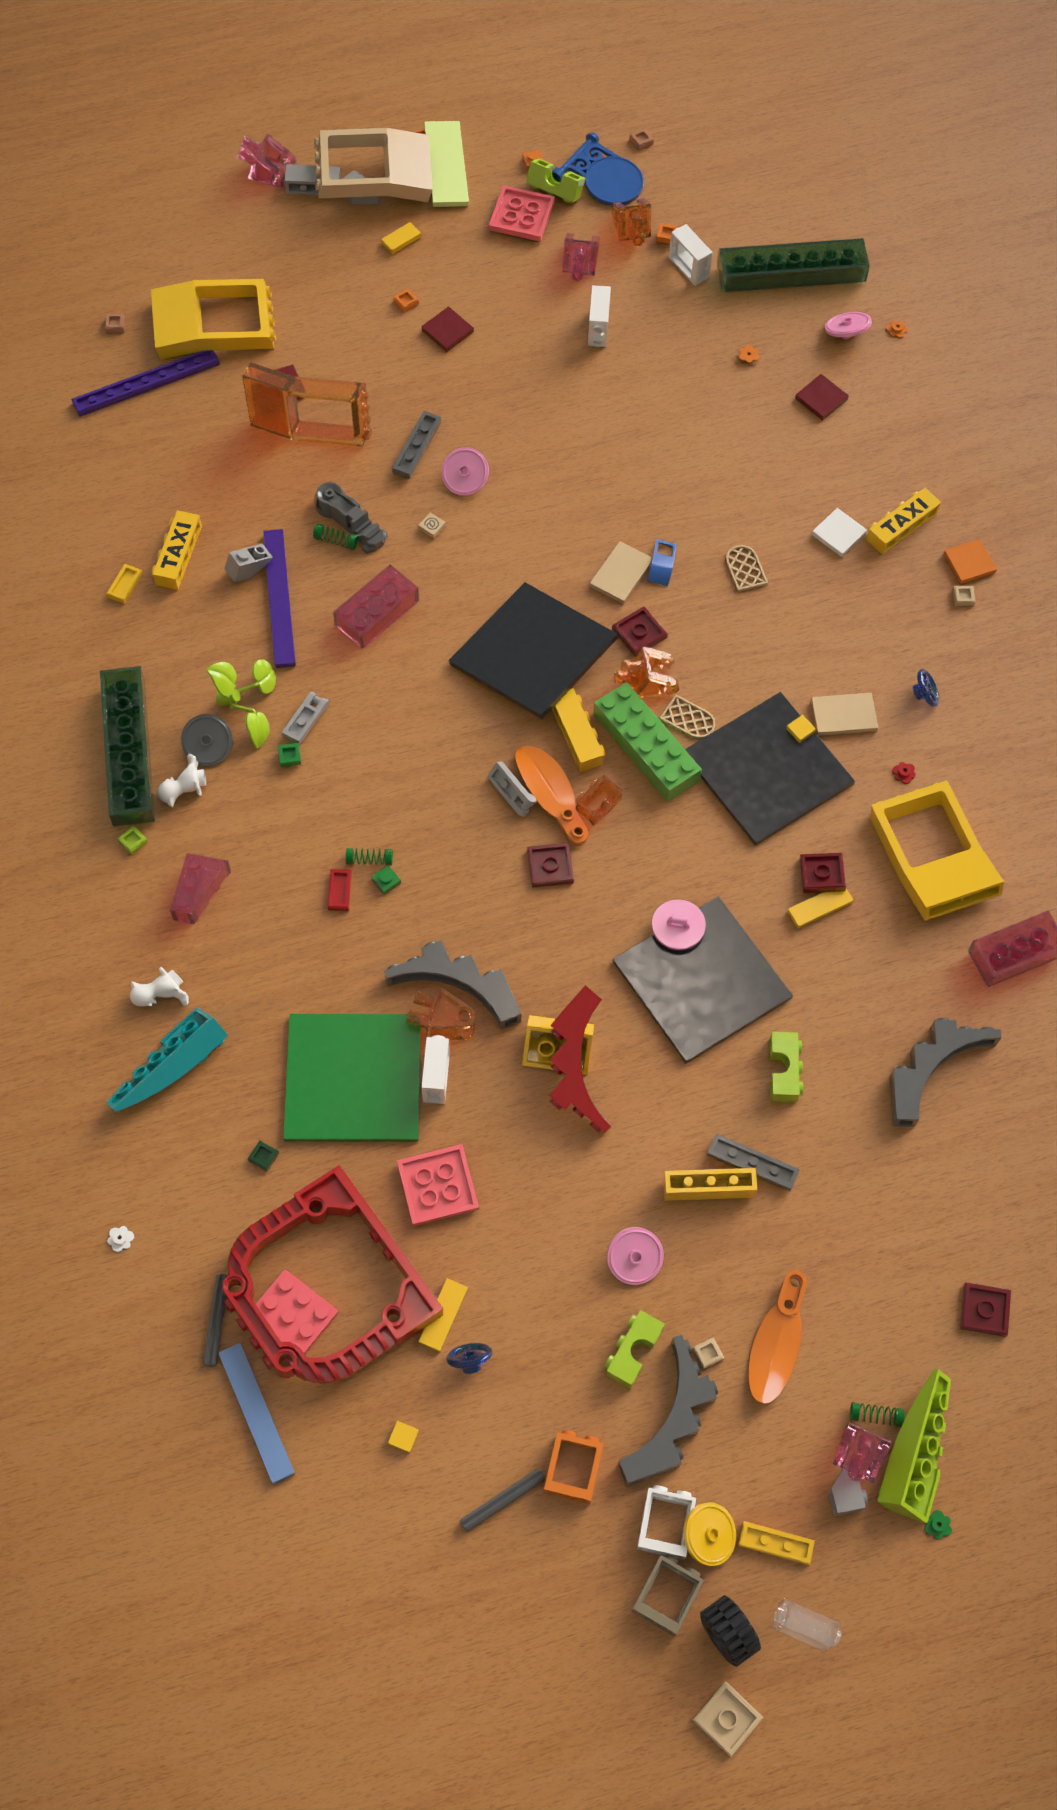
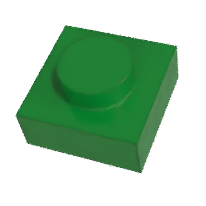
M299 743L278 745L281 767L301 765Z
M389 865L371 876L372 881L384 895L401 884V879Z

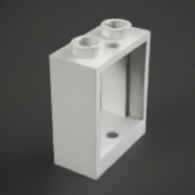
M687 224L676 228L671 232L669 259L694 286L707 280L710 276L713 252Z
M592 285L588 346L606 347L611 291L609 286Z
M434 1035L426 1039L422 1078V1098L425 1103L445 1104L450 1049L449 1039L440 1035Z
M654 1485L653 1488H648L636 1550L663 1556L667 1554L676 1559L685 1560L687 1548L684 1541V1528L681 1545L645 1537L652 1499L687 1506L686 1521L688 1514L695 1507L696 1498L691 1497V1493L678 1490L676 1494L667 1492L668 1488Z

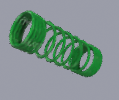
M316 524L313 538L321 539L324 525ZM327 527L325 531V537L321 539V541L325 539L326 542H331V538L334 533V528L331 529L330 538L327 541L326 536L329 531V527ZM337 530L335 534V540L331 542V544L335 542L336 545H341L344 531L341 532L340 541L337 544L336 539L339 534V530ZM347 533L345 543L341 547L345 545L346 548L354 550L358 543V535L351 534L349 537V533Z
M346 848V864H355L356 857L359 865L362 858L364 864L369 860L371 865L374 859L377 865L379 857L381 865L384 864V861L386 865L393 864L392 849L384 850L383 862L381 849H379L376 863L375 849H373L371 861L369 848L367 849L365 861L364 849L362 848L359 862L358 848H356L353 862V848Z
M859 1402L851 1403V1421H859L860 1410L863 1405V1422H865L869 1406L870 1423H872V1415L876 1407V1424H878L881 1408L883 1409V1425L885 1424V1416L889 1408V1425L891 1426L894 1409L895 1427H902L905 1418L904 1409L894 1407L891 1411L889 1406L885 1410L883 1406H880L878 1410L877 1405L871 1408L870 1404L865 1409L863 1403L861 1405Z

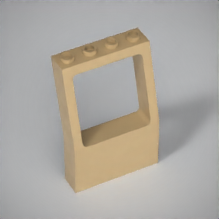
M391 128L320 130L318 138H315L314 149H317L314 157V162L317 163L315 176L318 177L315 190L318 191V199L391 196L422 202L429 201L432 193L429 135ZM383 147L385 178L335 180L329 178L328 148Z

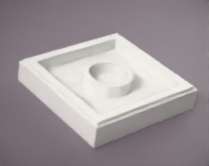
M836 508L812 531V536L840 557H843L866 535L867 529Z

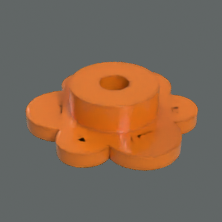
M891 321V324L886 326V331L890 333L891 337L903 338L908 331L903 321Z
M746 345L745 348L740 349L739 359L741 361L752 363V361L759 360V350L752 345Z

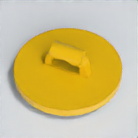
M702 1503L694 1507L688 1514L684 1524V1541L692 1558L705 1566H717L724 1563L731 1556L736 1544V1528L731 1515L721 1505Z

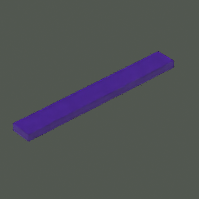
M214 350L200 351L72 398L71 400L79 417L213 368L220 365Z
M283 529L263 531L265 548L273 557L266 566L276 668L296 666L284 533Z

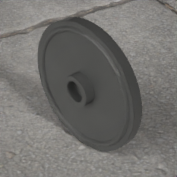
M198 715L189 720L183 728L181 734L182 749L186 756L188 754L195 756L199 765H216L222 762L232 749V732L227 723L215 715Z

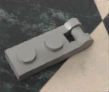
M311 691L282 731V736L300 745L321 714L327 710L330 700L320 698L318 694Z
M502 761L496 762L487 778L516 813L525 817L529 812V807L535 804L536 798L527 792Z

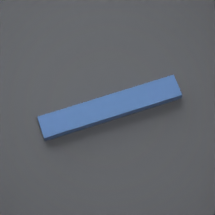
M236 1344L219 1352L221 1361L272 1483L275 1484L294 1475L293 1467L241 1344Z

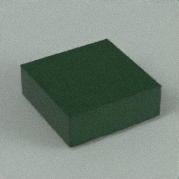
M259 1140L248 1157V1161L268 1172L279 1151Z

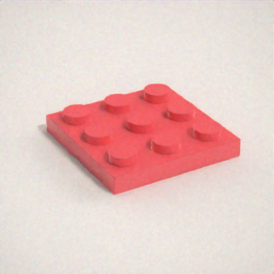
M503 185L489 223V230L541 242L555 203V196Z
M462 1144L397 1160L413 1226L479 1210Z
M286 1269L256 1303L281 1342L296 1344L304 1354L307 1353L339 1313L336 1308ZM285 1359L287 1363L292 1364L291 1360Z

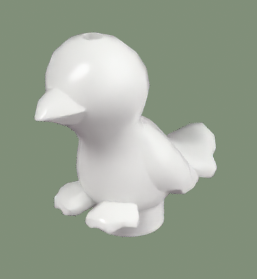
M192 754L187 755L188 766L176 781L171 777L162 782L158 787V798L173 807L176 799L183 793L196 791L199 796H202L201 786H206L204 769L197 770L198 761Z
M160 967L161 975L149 984L131 982L130 1000L136 1006L143 1007L152 1006L153 1003L157 1004L156 997H175L180 1000L183 1006H188L189 996L179 988L184 981L173 970L167 974Z

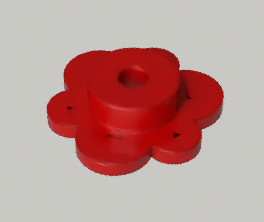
M900 762L899 765L894 766L892 769L895 779L897 781L901 780L905 784L910 783L911 779L916 776L914 772L915 767L912 764Z

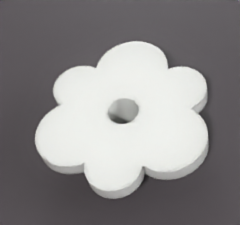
M125 1226L112 1228L107 1242L109 1245H112V1249L115 1252H120L123 1248H130V1242L133 1241L134 1234L128 1231Z

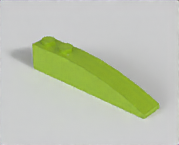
M939 1369L933 1370L903 1422L885 1469V1476L877 1500L878 1503L888 1510L925 1524L928 1523L940 1479L941 1470L937 1469L938 1456L943 1454V1447L939 1445L941 1432L945 1433L946 1428L943 1411L948 1410L951 1379Z

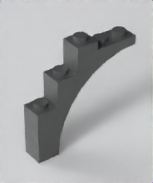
M442 940L429 942L422 947L421 957H412L406 963L391 965L384 971L388 986L407 981H437L455 986L471 994L490 1011L501 1030L521 1022V1011L502 969L488 971L481 977L472 955L460 956L451 962Z
M949 1018L934 1020L930 1027L931 1044L928 1042L914 1044L910 1051L911 1069L907 1066H899L894 1068L890 1075L893 1126L915 1127L919 1120V1107L923 1088L936 1068L950 1057L962 1051L981 1046L997 1045L1001 1039V1029H994L993 1027L972 1029L969 1026H963L958 1029L956 1020H950Z
M682 1334L673 1337L671 1342L676 1358L678 1376L676 1398L671 1413L663 1427L651 1441L635 1453L619 1460L618 1466L626 1487L679 1468L682 1464L683 1454L679 1445L675 1446L674 1443L697 1435L699 1432L698 1427L701 1426L697 1413H692V1411L716 1401L718 1389L715 1382L710 1381L708 1375L702 1378L698 1377L701 1375L697 1362H692L690 1353H692L691 1346L688 1340L683 1339Z

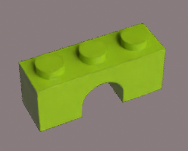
M539 158L531 161L525 183L530 184L534 189L547 191V194L550 196H559L567 203H573L580 199L585 177L569 171L563 174L561 182H557L552 176L553 164Z
M771 1032L769 1038V1059L783 1062L787 1067V1071L784 1073H772L770 1079V1101L797 1102L799 1096L803 1095V1082H799V1074H802L803 1062L799 1061V1053H802V1040H798V1032Z
M641 1310L637 1316L633 1314L627 1325L630 1328L626 1336L621 1335L616 1344V1347L619 1348L616 1355H610L604 1366L607 1368L606 1376L631 1389L643 1364L632 1357L630 1350L638 1344H643L653 1349L665 1324Z

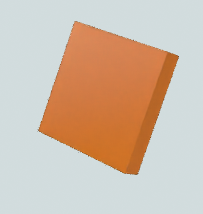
M980 539L944 550L943 554L960 585L994 574L997 571Z

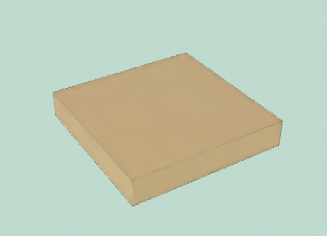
M725 1681L692 1721L731 1757L764 1717Z

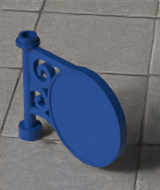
M593 132L586 135V141L560 168L555 167L552 170V176L557 182H561L562 176L566 171H571L585 177V187L590 196L596 201L609 206L627 205L636 200L643 189L644 179L640 169L630 160L620 157L599 144V137Z

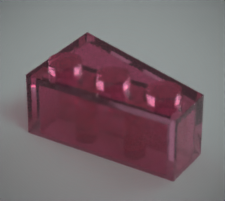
M190 853L186 854L170 907L174 921L195 924L209 904L213 894L219 890L220 884L231 873L227 860Z

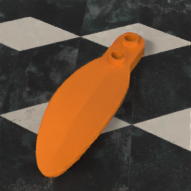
M522 746L518 748L515 753L518 770L526 787L536 798L537 803L549 815L556 818L557 823L571 844L582 845L585 843L588 837V829L576 811L573 789L561 766L549 754L537 747ZM569 813L571 817L567 818L564 814ZM579 830L581 834L577 835L574 831Z
M792 1270L784 1277L777 1303L762 1320L752 1345L749 1359V1387L753 1398L760 1404H768L778 1397L789 1380L797 1360L802 1333L799 1310L807 1287V1278L799 1270ZM791 1280H798L799 1286H792ZM785 1301L792 1303L791 1309H787L784 1306Z

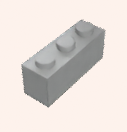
M286 164L284 180L286 194L318 195V191L315 190L316 180L318 179L315 176L316 166ZM329 166L330 179H341L340 167Z

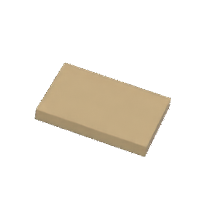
M620 541L590 582V587L624 604L650 568L652 557Z
M872 693L811 698L817 736L873 732L878 730Z

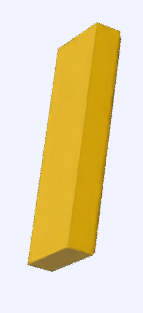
M847 889L842 892H823L788 908L787 912L797 929L852 904L854 900Z
M448 1278L446 1279L437 1299L443 1307V1316L424 1328L419 1344L438 1352L441 1351L468 1287Z
M744 1521L738 1547L809 1566L815 1540Z

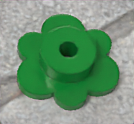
M940 1510L934 1511L929 1516L928 1523L925 1526L926 1533L934 1535L936 1539L949 1536L952 1532V1528L949 1525L951 1519L948 1516H944Z

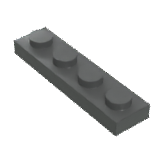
M423 411L393 465L392 473L411 478L441 423L440 416Z
M719 1134L715 1135L707 1156L737 1169L756 1168V1177L788 1191H791L800 1170Z

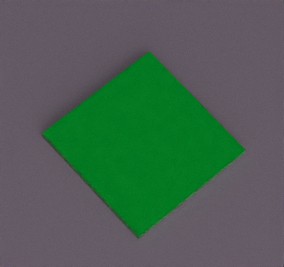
M290 1014L284 1141L418 1142L421 1014Z

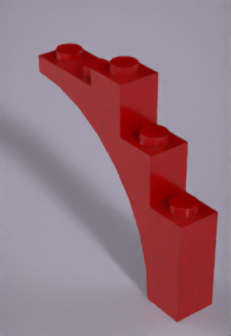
M585 985L550 1025L554 1028L551 1032L557 1038L562 1040L564 1037L567 1041L549 1060L553 1063L550 1067L559 1075L562 1073L566 1074L549 1094L552 1098L549 1102L558 1110L561 1108L566 1110L573 1104L575 1107L572 1110L581 1118L584 1116L591 1120L589 1125L598 1133L601 1130L606 1133L611 1124L599 1113L592 1102L583 1080L581 1068V1046L585 1029L592 1013L602 1001L598 995Z

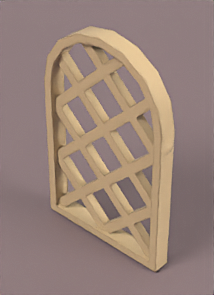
M737 545L728 551L726 563L738 592L768 585L758 556L752 548L745 545ZM745 549L748 550L749 553L747 555L745 553H742L741 551ZM732 551L737 553L735 558L729 556ZM739 555L746 557L743 562L737 559ZM748 559L754 561L752 566L746 563ZM735 562L741 564L739 569L733 567ZM743 566L750 568L748 573L742 571ZM752 570L759 572L757 576L750 573ZM739 573L746 575L743 580L737 577ZM748 577L754 579L752 584L746 581Z
M677 694L659 718L660 721L695 739H703L713 733L715 729V719L712 714ZM688 706L689 712L682 713L681 707ZM678 708L679 714L673 715L671 709ZM669 710L670 715L665 716V714ZM700 713L702 718L695 719L693 714ZM691 715L692 720L685 721L684 716ZM681 716L682 722L675 723L674 718ZM711 719L713 725L707 726L705 720ZM703 721L704 727L697 728L696 722ZM693 723L695 729L688 730L686 724ZM706 730V734L699 735L698 731Z

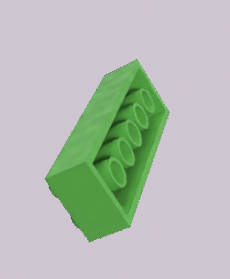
M625 682L594 702L593 715L667 802L700 781L701 767L628 682Z

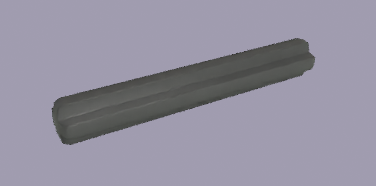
M217 1274L203 1357V1364L210 1367L216 1365L225 1310L224 1301L226 1300L223 1291V1281L228 1275Z
M540 1469L534 1470L463 1517L460 1523L464 1530L469 1531L543 1482L545 1476Z

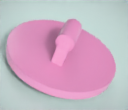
M862 312L843 313L829 319L825 324V331L831 336L842 337L843 340H846L868 330L872 325V320L868 314Z
M461 447L452 451L445 458L441 470L442 479L445 486L451 492L460 496H470L479 492L486 484L489 476V465L484 455L478 450L471 447Z
M685 900L665 902L655 911L652 919V930L656 939L665 947L673 950H686L698 944L704 935L706 927L705 918L701 910L693 903Z
M631 1227L620 1231L611 1240L607 1250V1263L610 1271L618 1280L630 1285L644 1284L653 1279L660 1271L664 1260V1251L660 1240L651 1231L641 1227Z

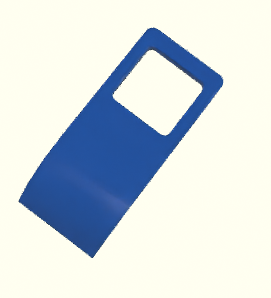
M656 539L647 581L668 586L674 564L676 544ZM658 544L673 547L672 556L657 553Z

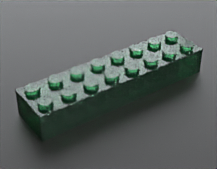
M864 238L719 248L717 259L722 292L866 282L870 268Z
M141 666L100 670L109 817L113 827L155 822L145 679Z

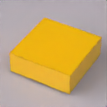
M803 715L787 725L786 728L799 743L816 731V728Z
M397 1421L388 1445L410 1453L419 1429Z

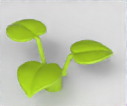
M257 660L252 666V675L256 682L236 690L234 689L236 688L234 683L237 675L231 664L219 662L209 666L205 671L211 677L218 691L216 693L217 704L221 707L230 706V709L236 708L250 712L245 718L246 728L256 749H259L268 738L270 732L266 716L262 712L256 713L255 709L236 704L241 698L240 692L259 686L263 694L272 692L276 685V675L273 667L266 660Z

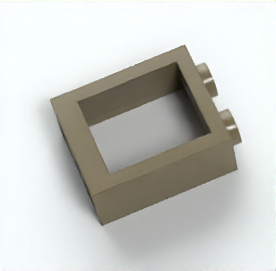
M666 1554L665 1557L660 1555L632 1612L675 1637L704 1580L700 1578L701 1574L690 1567L687 1570L678 1565L679 1561ZM661 1567L694 1585L676 1621L671 1620L643 1603Z

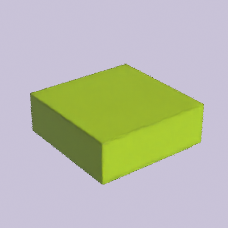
M132 826L117 838L118 842L131 855L148 843L147 838L135 826Z

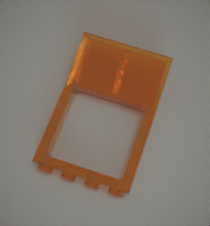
M250 362L244 372L242 379L251 426L291 440L363 447L365 441L370 439L372 429H370V405L367 401L369 393L366 390V383L296 377ZM296 397L349 402L351 404L353 426L301 421L299 419Z

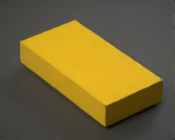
M409 222L382 238L381 243L393 255L421 238V232Z
M124 564L107 591V598L125 604L141 579L143 571Z

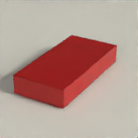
M330 869L328 910L349 911L352 870Z

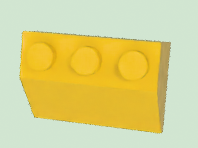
M529 1015L522 1066L553 1070L550 1067L553 1063L549 1060L567 1041L564 1037L560 1040L551 1032L554 1028L550 1025L555 1019ZM587 1024L581 1046V1068L584 1075L588 1073L594 1024Z

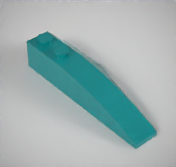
M196 1007L160 1041L162 1046L157 1052L152 1050L147 1056L149 1061L144 1066H138L133 1071V1079L130 1082L125 1081L106 1104L117 1112L161 1091L181 1078L198 1063L205 1061L213 1049L223 1044L228 1034L211 1015Z

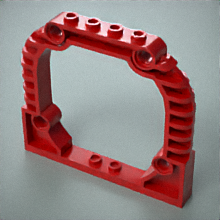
M340 1165L293 1194L294 1198L285 1202L282 1206L274 1209L254 1224H251L238 1236L230 1250L227 1264L228 1276L223 1281V1291L226 1297L224 1304L230 1313L235 1311L239 1317L236 1321L242 1331L247 1330L252 1337L249 1340L256 1351L260 1349L264 1354L262 1360L267 1368L271 1369L273 1367L275 1372L282 1378H291L295 1375L301 1380L319 1384L341 1381L352 1376L395 1345L398 1347L443 1316V1307ZM313 1207H320L322 1209L318 1213L310 1211ZM358 1213L371 1230L369 1234L376 1244L379 1242L384 1248L382 1252L389 1262L392 1260L405 1278L401 1282L399 1297L396 1303L389 1304L383 1309L382 1322L341 1351L327 1357H306L301 1348L296 1344L281 1342L253 1301L254 1285L248 1272L254 1257L266 1246L306 1221L312 1224H321L327 1219L328 1215L352 1217ZM234 1285L241 1287L238 1292L233 1293L229 1291ZM393 1314L400 1317L396 1322H390L387 1318ZM285 1359L292 1361V1364L287 1368L280 1366V1363Z

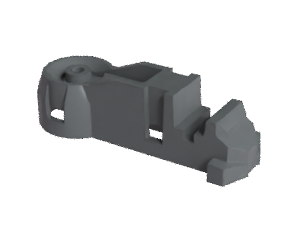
M326 482L318 487L314 498L316 510L320 515L333 518L350 534L358 535V541L363 545L362 551L366 554L377 551L378 548L384 545L388 537L387 532L384 529L381 530L378 523L372 524L368 518V511H362L360 504L347 496L338 484Z

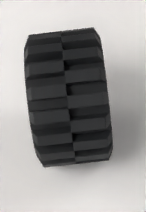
M723 1595L700 1612V1619L708 1636L731 1665L738 1667L761 1650L760 1640L753 1626L731 1598Z

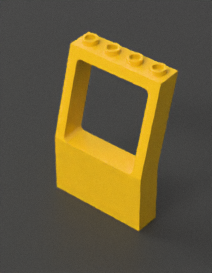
M264 279L193 280L151 289L155 349L160 359L163 360L208 350L274 349L276 334L274 329H272V326H275L273 315H271L273 305L271 300H269V297H272L270 286H266ZM258 297L260 331L203 333L200 300L202 298Z
M947 780L871 805L870 819L901 884L925 921L1002 895L1004 881L979 845ZM936 805H942L965 851L917 867H911L888 821Z

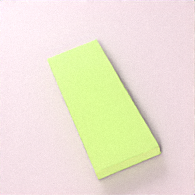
M425 121V134L429 135L433 207L469 206L460 121Z

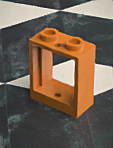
M563 1430L562 1433L557 1432L543 1493L590 1504L604 1443H600V1439L593 1436H586L585 1439L576 1437L575 1432ZM561 1442L596 1450L587 1490L552 1481Z

